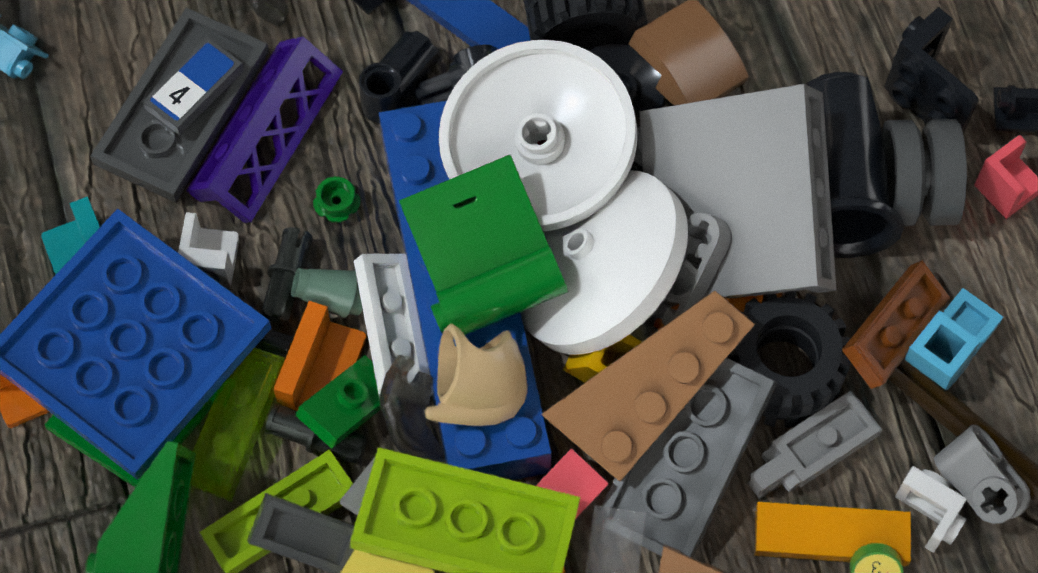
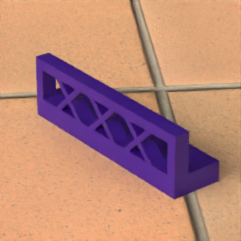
M303 36L280 41L186 191L199 202L216 200L242 222H252L343 71ZM308 61H310L325 75L315 90L306 91L302 71ZM293 87L294 93H289ZM295 98L298 119L293 127L282 128L279 108L285 99ZM270 124L271 130L266 131L267 127ZM283 133H289L286 139L284 140ZM272 135L275 156L270 165L259 166L256 145L261 137ZM246 161H247V167H248V168L242 169L243 166L245 165ZM260 171H265L261 178ZM249 173L252 194L244 205L228 191L238 175Z

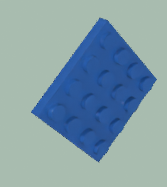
M117 208L0 334V374L138 480L153 463L166 442H172L270 331L271 324L267 318Z

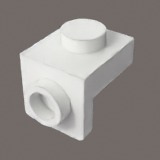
M913 466L895 497L939 524L925 546L926 549L934 553L941 540L951 545L967 520L958 514L967 498L950 489L948 481L931 470L921 471Z

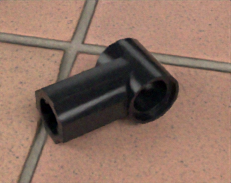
M417 30L414 32L406 31L380 62L368 65L363 69L359 76L361 109L364 116L370 121L380 123L379 112L402 109L403 100L439 60V50L431 43L429 37ZM379 91L388 92L387 94L383 95L374 94Z

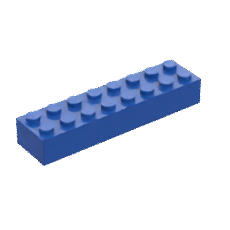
M447 101L379 112L382 142L404 253L407 257L435 406L440 403L437 394L439 345L442 333L430 305L438 303L439 300L399 200L449 180L443 166L439 147L440 121ZM521 312L465 336L471 344L480 349L504 331L511 333V336L518 344L526 370L528 391L525 402L513 418L497 425L469 426L438 422L445 461L448 465L509 480L547 474L551 469V450L544 418L541 415L542 408Z

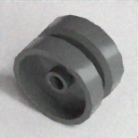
M932 119L927 122L922 134L913 120H888L884 122L882 145L887 154L890 207L899 212L904 226L915 225L921 212L930 226L958 225L964 211L967 185L965 141L959 122L956 119Z

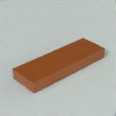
M923 260L908 267L842 349L843 353L871 389L884 385L907 355L909 347L938 311H941L950 300V296Z

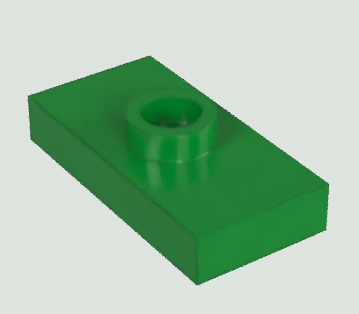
M364 355L302 403L295 416L333 449L390 402H380L373 362Z

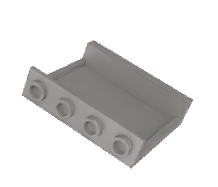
M805 84L639 111L640 127L637 129V145L642 153L643 172L656 177L674 192L682 203L687 218L694 213H707L724 220L731 231L729 248L704 297L714 290L725 299L799 290H809L816 293L837 291L822 92ZM704 229L699 232L698 237L702 239L703 243L709 244L712 236ZM688 253L686 256L687 260L699 264L702 259L694 257V254ZM683 268L677 275L673 288L678 295H683L691 287L692 275L690 270ZM666 299L663 303L665 305H669L672 307L675 305H680L678 303H674Z

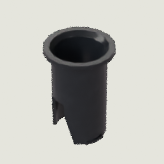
M833 72L820 75L806 82V85L823 93L834 258H855L872 255L888 249L901 238L904 222L899 212L890 207L887 154L882 145V131L869 78L854 74L853 72Z

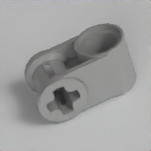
M972 424L935 455L934 462L940 473L963 497L967 498L966 501L983 521L992 524L1003 523L1018 517L1028 508L1031 497L1030 489L1026 482L1004 458L994 440L979 426ZM1004 489L1008 497L1004 500L1005 506L999 508L994 500L999 496L998 490Z

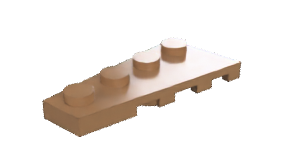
M714 290L541 415L620 482L755 324Z

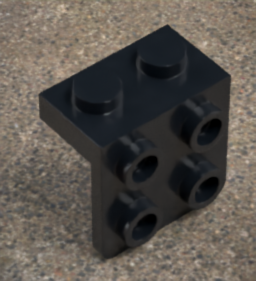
M937 7L926 19H923L921 16L915 18L901 36L903 40L900 42L897 53L893 58L884 88L889 92L895 103L903 108H909L924 121L925 125L932 119H956L961 125L964 134L978 104V97L971 89L936 61L953 20L940 7Z

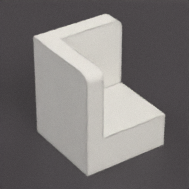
M186 212L178 253L223 287L231 289L239 245L238 233L201 228L197 214Z

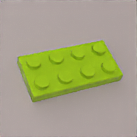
M378 447L350 539V548L447 573H562L580 497Z

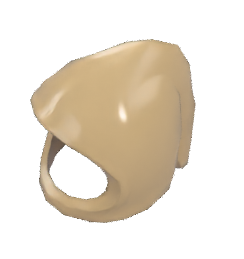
M449 324L444 329L438 354L437 394L440 403L437 406L426 408L425 415L427 419L450 424L484 426L497 425L516 415L525 402L528 389L524 362L518 344L511 336V333L504 331L479 349L471 344L460 328L455 325Z

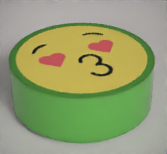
M871 543L862 546L853 554L849 565L850 573H903L899 554L892 547L882 543Z

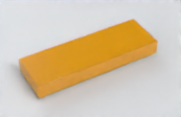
M757 502L754 556L850 562L853 554L862 546L871 543H882L892 547L899 554L902 566H908L911 562V512Z

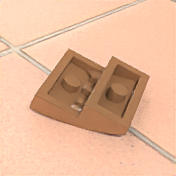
M687 0L636 30L629 42V45L662 75L655 88L674 106L722 98L746 83L749 77L738 52L726 33L697 0Z

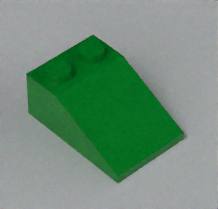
M166 442L99 539L97 552L89 554L85 573L179 572L196 453L178 442Z

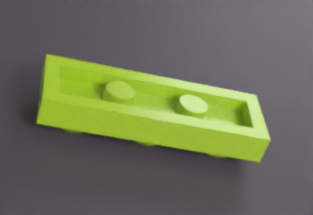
M329 449L199 533L223 572L238 573L271 552L247 542L265 493L329 515L342 506L340 504L341 498L353 483Z

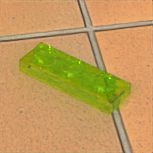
M254 348L220 386L193 450L196 453L191 488L230 502L232 501L275 397L273 388L285 361L284 357Z

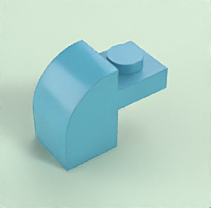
M962 288L942 313L939 310L909 347L905 361L940 387L947 390L965 371L972 358L999 326L1003 316Z

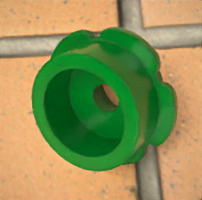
M338 176L329 177L322 181L316 189L313 207L320 217H327L328 221L332 223H340L346 221L350 214H355L358 211L360 196L355 193V186L347 179ZM334 198H340L341 202L339 204L332 203V200Z

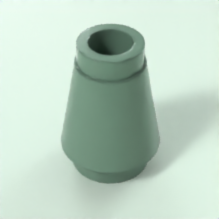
M297 268L292 282V297L328 306L329 312L346 318L349 314L359 316L363 308L355 270Z

